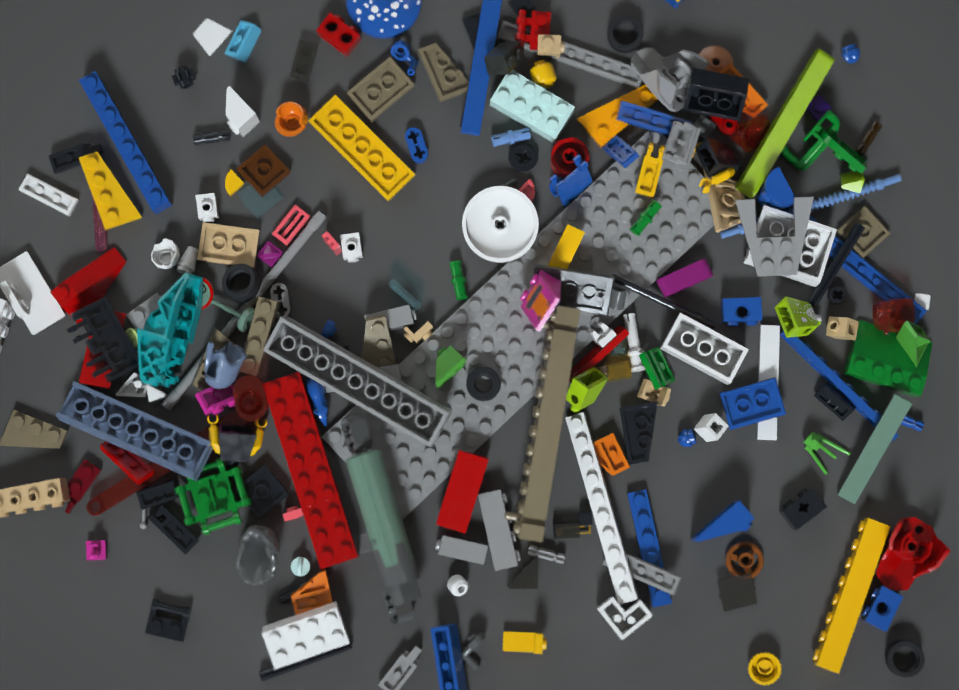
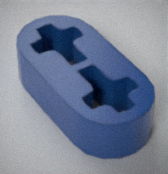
M409 128L405 133V140L411 158L415 163H424L428 158V151L422 133L418 128ZM412 132L415 135H419L416 137L417 144H414L413 139L408 138ZM417 147H419L420 152L425 153L422 155V159H419L418 156H414L417 154Z

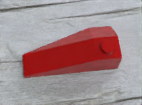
M114 247L67 278L50 293L71 316L73 312L102 299L127 262ZM81 318V319H79V320H77V321H75V322H76V323H79V322L83 321V319Z

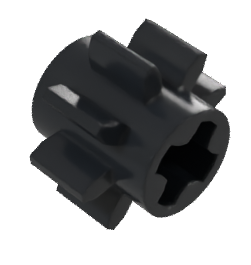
M188 66L176 68L174 70L175 75H172L175 86H180V89L193 86V80L197 79L193 69H188Z

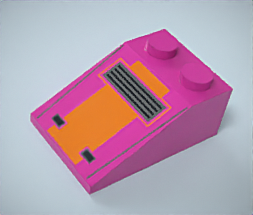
M542 270L538 275L534 274L529 283L531 284L529 290L525 289L520 296V300H522L521 309L538 331L541 330L559 302L561 281Z

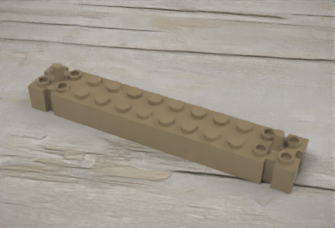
M556 306L548 317V321L542 327L546 328L544 341H547V346L542 350L541 360H544L543 367H540L538 379H541L539 387L537 386L535 398H538L537 406H533L532 417H535L534 425H530L529 429L531 444H527L526 447L528 462L524 463L522 474L525 475V480L521 482L519 490L522 498L517 503L516 513L505 512V519L514 521L513 532L516 533L515 536L519 539L543 542L580 309Z

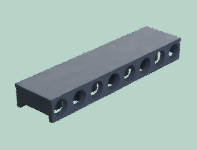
M75 381L73 382V387L60 411L56 413L58 420L194 481L198 480L213 450L210 441Z

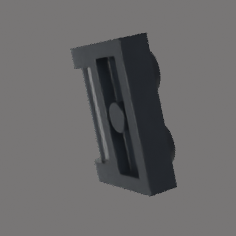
M153 599L145 633L184 642L192 608L174 606ZM161 610L183 615V618L180 621L158 616L157 611Z

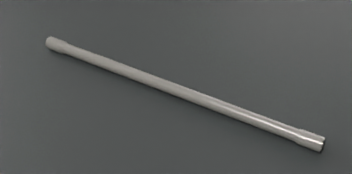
M320 211L315 213L305 229L262 280L257 295L253 299L244 302L237 312L242 314L246 308L254 307L258 297L263 296L305 242L325 221L327 217ZM234 315L221 333L228 338L237 328L239 318ZM203 354L175 389L161 403L169 411H171L181 398V395L192 383Z

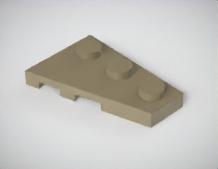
M13 410L0 441V446L61 449L68 431Z

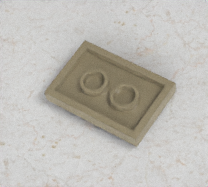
M389 57L350 89L347 95L366 117L373 122L414 88L415 85L394 60Z

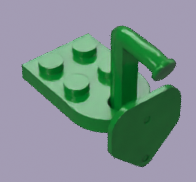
M828 110L803 138L805 142L813 135L818 140L801 160L788 150V146H784L781 151V155L800 171H805L827 146L834 150L833 154L839 160L844 159L849 163L847 166L855 173L858 171L862 174L868 164L865 159L837 136L840 120L831 110ZM825 119L832 123L828 129L821 126Z

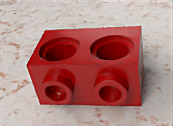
M329 13L316 29L317 35L348 57L361 41L360 32L351 25L349 27L344 23L345 20L338 14L334 16L332 13ZM334 24L337 26V29L329 31L328 27ZM345 36L352 37V40L348 43L342 41Z

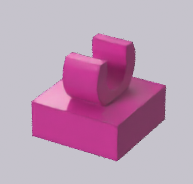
M107 540L86 541V561L107 559Z

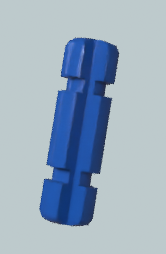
M906 415L901 425L909 428L913 427L914 430L921 431L924 422Z

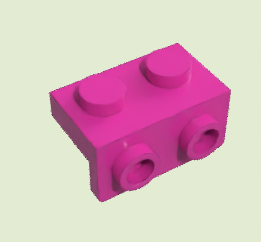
M233 384L224 389L210 387L198 392L195 396L205 415L211 413L216 415L222 412L224 407L229 406L232 408L240 403L239 400L244 395L242 392L237 394Z

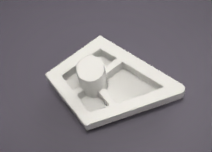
M133 373L116 393V396L146 397V387L149 384L143 383L140 375Z

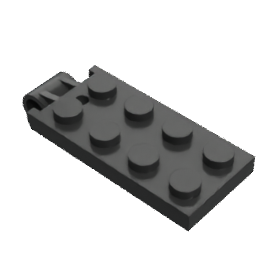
M535 264L534 274L538 275L542 270L561 281L560 300L556 306L606 315L609 314V307L615 310L624 309L627 289L612 287L615 276Z

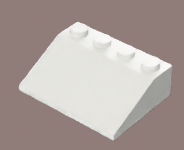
M764 205L756 224V238L794 236V215ZM809 220L797 275L783 276L816 287L821 282L837 229ZM748 247L743 263L754 266Z

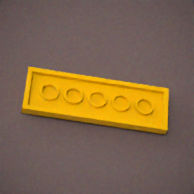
M336 95L308 120L388 202L415 176Z

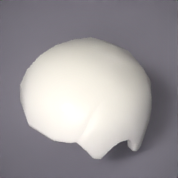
M163 238L161 243L154 245L151 260L156 267L170 269L177 264L180 259V251L173 240Z

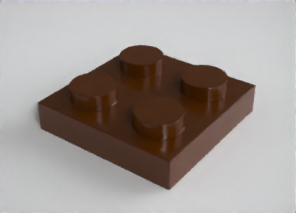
M265 144L236 168L240 175L262 198L291 174V171Z

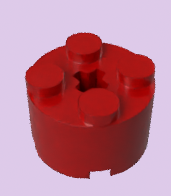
M570 137L562 139L554 145L550 157V166L559 177L566 178L577 168L573 158L578 154L583 161L589 162L588 149L581 140ZM570 155L573 156L572 160H566Z

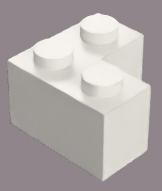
M611 596L596 608L621 640L653 616L639 599L626 610H623L614 597Z

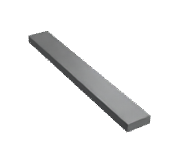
M503 20L497 40L517 42L515 34L518 33V25ZM525 28V34L531 35V30ZM524 42L523 49L537 53V50H530V42ZM564 42V53H560V58L543 55L636 89L640 87L642 81L632 65Z

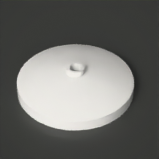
M493 186L477 193L466 206L462 219L463 235L471 250L479 257L496 263L510 262L523 256L535 242L539 227L537 211L530 199L519 190L507 186ZM503 223L504 227L498 229L497 224Z

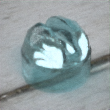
M621 342V346L617 345L611 351L612 356H626L627 348L625 344Z

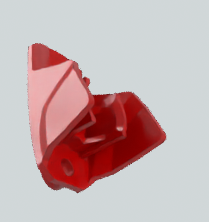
M916 517L900 518L891 533L890 541L876 569V575L882 585L888 589L908 590L916 577L937 569L950 553V548L937 538L933 527ZM916 526H919L921 529L918 534L915 532ZM909 543H911V549H910V550L908 549V544H909Z

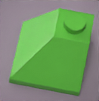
M444 346L437 353L439 357L436 359L435 385L438 390L466 365V359L452 346L448 348Z

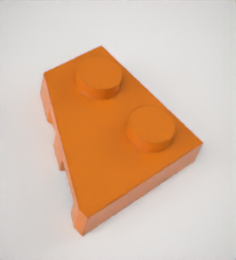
M614 432L593 442L600 466L612 476L630 468Z
M326 569L321 570L291 594L295 615L333 603Z

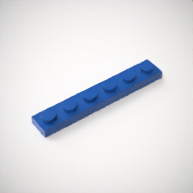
M647 490L627 493L641 559L664 569ZM647 584L652 607L672 603L669 593Z

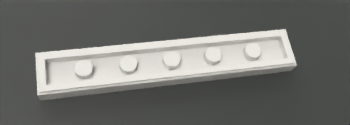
M760 325L758 382L775 377L778 384L780 326ZM777 417L757 423L756 440H777Z

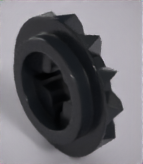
M529 142L514 144L508 154L511 167L517 171L524 172L533 169L539 157L537 149ZM527 150L526 157H528L529 159L524 160L522 164H520V157H518V155H522L523 152Z

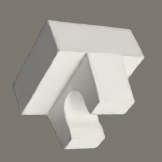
M600 322L598 325L601 327V331L597 333L592 329L590 334L593 337V341L604 348L617 334L603 322Z

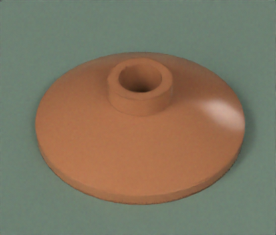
M710 46L703 49L699 54L709 62L706 68L707 71L719 73L730 62L734 66L731 54L723 47ZM718 60L719 65H714L712 61Z

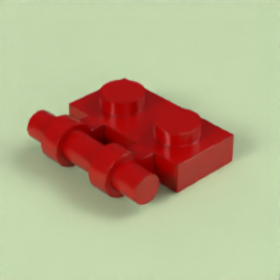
M519 10V17L516 20L518 33L515 34V40L521 43L522 49L524 48V42H530V50H537L538 34L550 35L551 12L532 11V18H527V11ZM525 26H531V35L525 34Z

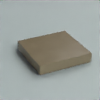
M863 206L836 231L845 241L856 223L865 227L853 247V250L862 258L891 234L866 206Z

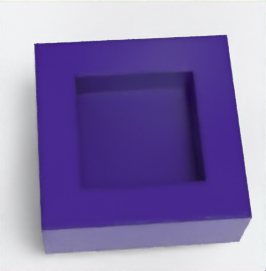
M820 94L809 103L806 110L817 122L832 108Z

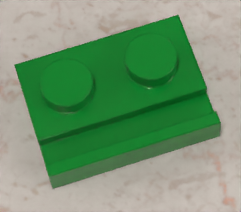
M660 347L639 355L655 390L676 381Z

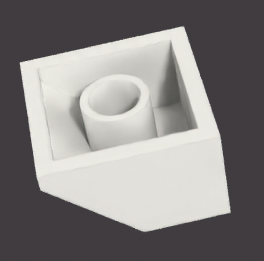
M229 86L226 93V117L229 120L227 124L236 135L240 133L244 137L260 121L256 113Z

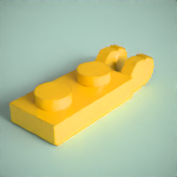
M649 142L635 193L653 198L663 163L662 156L665 146H660L658 157L654 158L650 157L654 143Z

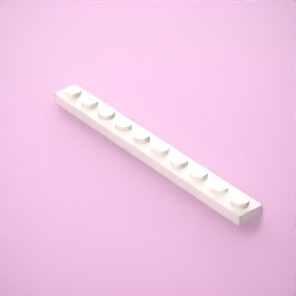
M582 412L566 417L618 603L623 604L639 599L593 444L586 414Z

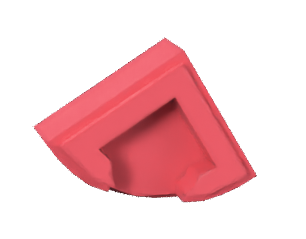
M529 179L519 191L533 202L535 187Z

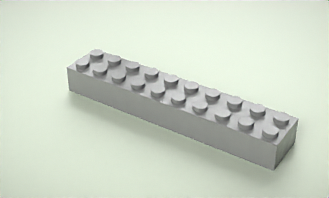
M289 316L280 317L263 349L269 355L429 447L435 444L453 411Z

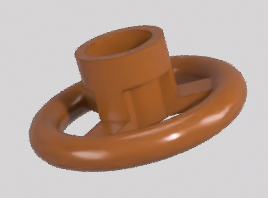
M739 541L728 549L725 562L728 571L734 577L746 580L760 573L763 568L764 557L761 549L756 544L750 541ZM739 547L751 548L748 552H744L739 556L733 554ZM756 553L758 564L755 570L751 572L750 567L754 564L753 555ZM745 556L748 558L746 564L742 562V558ZM731 560L738 561L739 565L744 568L745 574L737 572L733 568Z

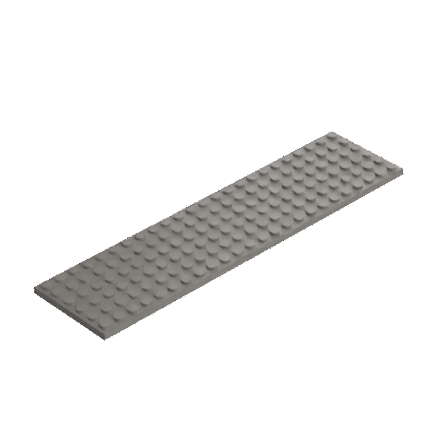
M649 130L632 146L639 155L634 162L627 168L621 166L617 161L611 165L537 235L532 247L523 256L508 262L438 327L427 340L422 342L400 363L402 382L453 410L434 445L429 447L358 405H355L343 416L347 417L361 413L365 417L372 439V447L367 450H381L402 520L452 474L459 450L474 453L535 395L536 388L541 383V379H538L540 367H543L544 364L541 356L543 348L547 346V341H544L546 328H541L540 331L535 329L521 309L522 300H520V296L525 289L528 291L531 286L529 283L534 274L535 264L548 266L567 224L585 232L568 269L610 276L615 274L645 289L652 285L714 226L708 193L702 192L705 186L699 187L701 179L705 177L691 163L690 165H677L662 157L663 163L654 197L635 193L649 142L654 143L650 157L657 158L660 146L666 147L668 139L663 134ZM654 199L662 208L653 217V222L648 224L638 237L629 229L640 217V212H644ZM613 282L612 287L625 288ZM627 289L624 309L615 310L609 307V314L607 315L580 311L573 358L593 340L590 334L592 329L599 333L601 331V327L598 325L600 322L608 326L640 295ZM444 346L446 348L452 346L466 359V365L438 390L435 385L436 359L439 357L437 353ZM477 367H490L500 377V391L496 397L489 401H478L467 390V377ZM479 377L476 381V387L480 391H487L491 387V381L488 377ZM341 419L322 436L345 463L348 458L357 455L356 453H351L347 448L341 429Z

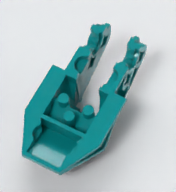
M185 273L157 301L159 308L150 313L145 321L144 329L137 328L139 375L143 383L169 388L171 384L175 385L176 382H179V376L174 375L171 367L184 363L188 343L193 344L202 308L203 277ZM148 372L153 374V378L148 376Z

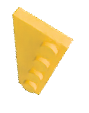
M98 152L79 157L82 170L105 230L142 218Z

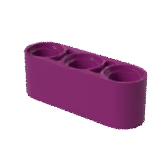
M704 258L656 280L663 297L667 298L711 278L714 274L707 259Z

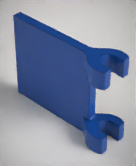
M579 154L573 158L577 168L566 178L560 181L556 174L549 178L564 207L568 206L593 183L587 168L589 165L586 161L582 160Z

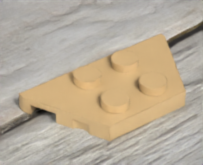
M703 169L705 178L712 179L707 176L705 169ZM730 178L717 185H711L708 192L715 232L717 233L741 223L735 200H744L745 196L735 189L737 182Z

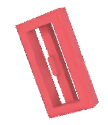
M295 204L272 235L288 246L311 216ZM296 211H298L299 213L297 214V216L293 219V221L289 224V226L280 236L278 233L289 221V219L293 216V214ZM304 215L305 217L301 220V222L285 240L284 238L286 237V235L290 232V230L301 218V216Z
M326 231L322 235L324 242L329 245L336 255L342 252L340 244Z

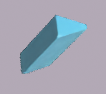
M240 20L225 54L246 63L261 33V29L255 24Z

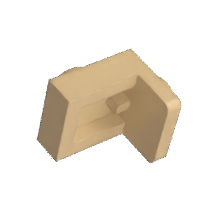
M538 34L537 55L556 56L555 58H560V53H564V41H561V35Z
M428 321L415 334L407 326L403 328L406 332L404 334L405 338L410 343L414 341L416 344L422 339L424 341L433 334L432 330L434 329Z
M643 379L637 397L648 402L658 401V406L664 407L669 401L671 389L661 387L655 390L650 380Z

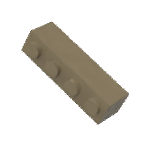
M258 297L244 348L246 358L239 372L261 377L267 356L263 349L274 330L281 305L280 302Z

